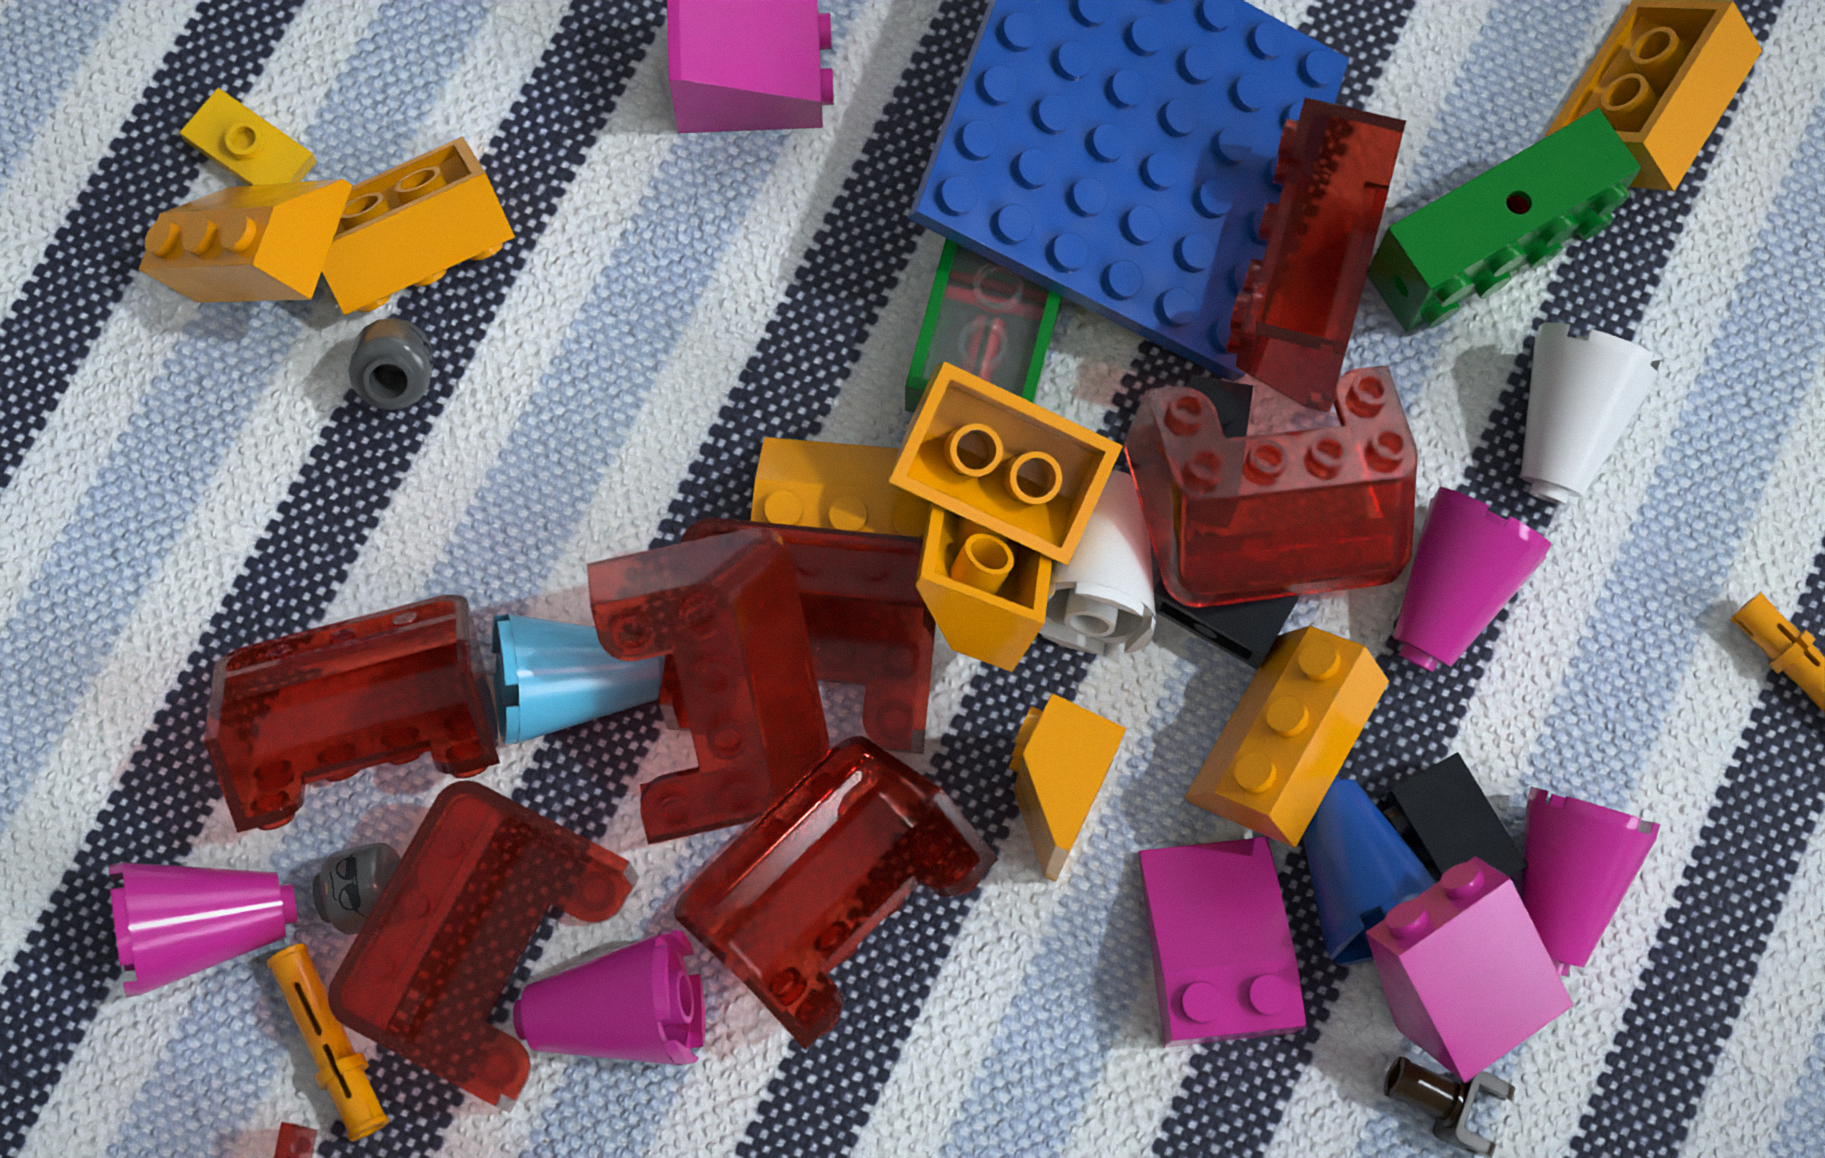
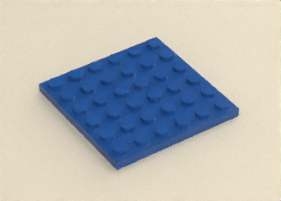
M990 0L907 219L1234 382L1245 376L1349 58L1244 0Z

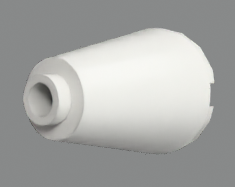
M1545 322L1539 326L1535 336L1521 478L1532 484L1529 494L1555 504L1566 505L1569 496L1582 497L1658 377L1662 361H1652L1654 353L1619 337L1593 329L1589 330L1588 336L1567 337L1570 324Z
M1111 471L1068 566L1052 559L1045 622L1039 631L1046 639L1066 648L1092 654H1105L1106 644L1125 643L1124 653L1136 652L1149 645L1156 624L1147 492L1137 483L1133 476L1121 471Z

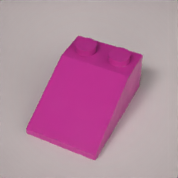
M1268 837L1140 850L1138 856L1164 1048L1292 1034L1307 1026L1297 958Z

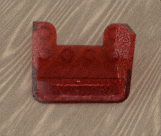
M1306 97L1299 120L1287 118L1283 128L1277 154L1279 159L1273 183L1284 185L1279 204L1266 203L1258 239L1268 241L1263 261L1251 258L1243 292H1238L1229 327L1231 332L1226 352L1237 355L1235 368L1305 408L1330 414L1406 121Z
M1388 365L1352 369L1340 377L1333 390L1332 399L1341 426L1225 438L1216 408L1212 401L1202 392L1182 386L1146 390L1123 443V448L1164 586L1175 600L1190 607H1209L1386 585L1395 581L1401 575L1412 556L1418 450Z
M705 518L693 523L684 532L679 545L659 706L667 729L705 733L722 727L730 719L734 711L739 674L866 686L863 706V727L870 741L887 751L924 754L936 622L915 586L923 540L912 536L725 518Z
M750 528L587 563L590 608L598 640L603 649L611 656L623 661H639L673 653L699 767L663 774L648 783L640 784V812L648 845L752 822L761 817L823 761L829 749V736L793 561L786 541L778 533L766 528Z
M451 594L417 601L244 646L219 659L214 667L204 743L237 833L254 828L273 830L291 822L295 817V812L304 803L305 786L307 783L323 779L329 782L342 781L354 776L361 769L388 762L392 765H402L418 759L425 752L431 751V757L437 771L451 774L453 777L460 779L476 776L484 772L489 766L500 764L497 717L474 621L465 597Z
M854 736L839 742L831 748L710 864L679 896L675 904L674 916L684 929L751 999L806 1050L819 1037L828 1033L836 1025L843 1007L844 996L842 991L826 976L832 969L850 958L856 951L858 944L884 918L894 914L902 906L905 898L920 883L940 897L963 895L973 890L980 883L983 875L999 858L941 787L866 737Z
M470 780L452 783L445 787L436 797L333 977L328 990L330 1010L334 1017L344 1026L491 1105L511 1113L529 1080L531 1060L527 1049L519 1040L486 1023L491 1011L550 905L582 922L590 924L603 923L615 917L622 910L639 876L630 861L481 783Z

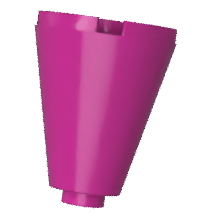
M1439 487L1434 497L1430 499L1393 639L1403 645L1398 655L1431 673L1434 672L1437 664L1449 668L1452 667L1543 563L1551 547L1550 541L1511 516L1506 520L1488 511L1490 505L1444 487Z
M1531 787L1526 802L1523 858L1528 866L1523 869L1521 900L1558 974L1567 977L1570 965L1584 968L1655 844L1660 824L1641 820L1640 817L1569 796L1565 798L1551 794L1549 804H1545L1549 791Z
M126 862L109 864L108 867L109 876L112 881L124 880V887L110 889L120 966H124L125 971L135 970L137 978L136 981L123 983L126 998L143 995L286 938L285 924L298 922L293 884L279 885L277 872Z
M676 929L662 931L526 985L521 999L516 1000L513 1006V1023L517 1036L521 1040L526 1039L529 1047L537 1052L676 1066L696 1063L699 1058L691 1052V1048L703 1047L706 1012L701 975H688L683 956L695 955L690 941L683 931Z

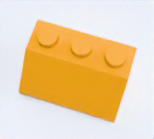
M1632 0L1549 128L1546 137L1599 107L1641 166V170L1629 187L1675 191L1759 57L1762 49L1733 0Z
M459 137L352 186L322 269V273L344 316L356 310L360 313L375 310L388 302L391 294L412 284L419 287L434 283L446 274L447 268L467 259L477 261L488 258L497 253L503 247L504 242L515 238L485 170L464 137Z
M344 179L228 187L159 214L157 221L150 227L146 235V250L138 270L196 303L311 300L353 185Z
M944 361L935 366L914 411L888 483L1068 566L1123 445Z
M764 437L755 476L749 530L752 560L917 574L930 502L888 483L900 448Z
M930 502L915 586L951 650L1013 672L1044 625L1052 559Z
M1313 626L1278 635L1184 798L1193 805L1296 848L1389 683L1366 646Z
M1053 693L1044 711L1031 706L1014 743H1016V746L1011 755L1013 758L1009 769L1018 773L1013 791L1043 875L1056 882L1107 776L1127 728Z

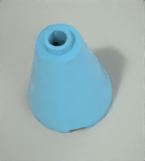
M513 614L493 615L492 653H498L496 655V673L493 674L499 732L500 736L504 737V745L518 744L657 700L660 686L670 685L668 650L666 647L657 648L652 635Z

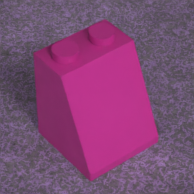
M667 0L669 85L678 133L823 128L822 106L834 105L833 68L821 69L820 50H832L830 13H818V0Z
M1476 856L1465 863L1451 867L1442 875L1439 882L1413 900L1403 902L1392 908L1383 921L1366 932L1397 1029L1464 1083L1574 1006L1511 878Z

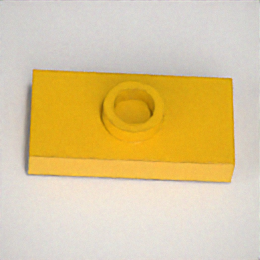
M219 87L179 132L186 143L247 186L301 182L317 163L312 152Z

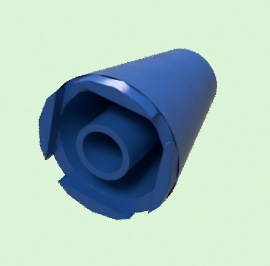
M1336 775L1302 836L1324 948L1328 952L1331 961L1335 958L1337 965L1347 966L1374 960L1366 932L1383 921L1392 908L1403 902L1413 900L1436 884L1437 881L1357 781L1353 779L1341 780L1340 776Z

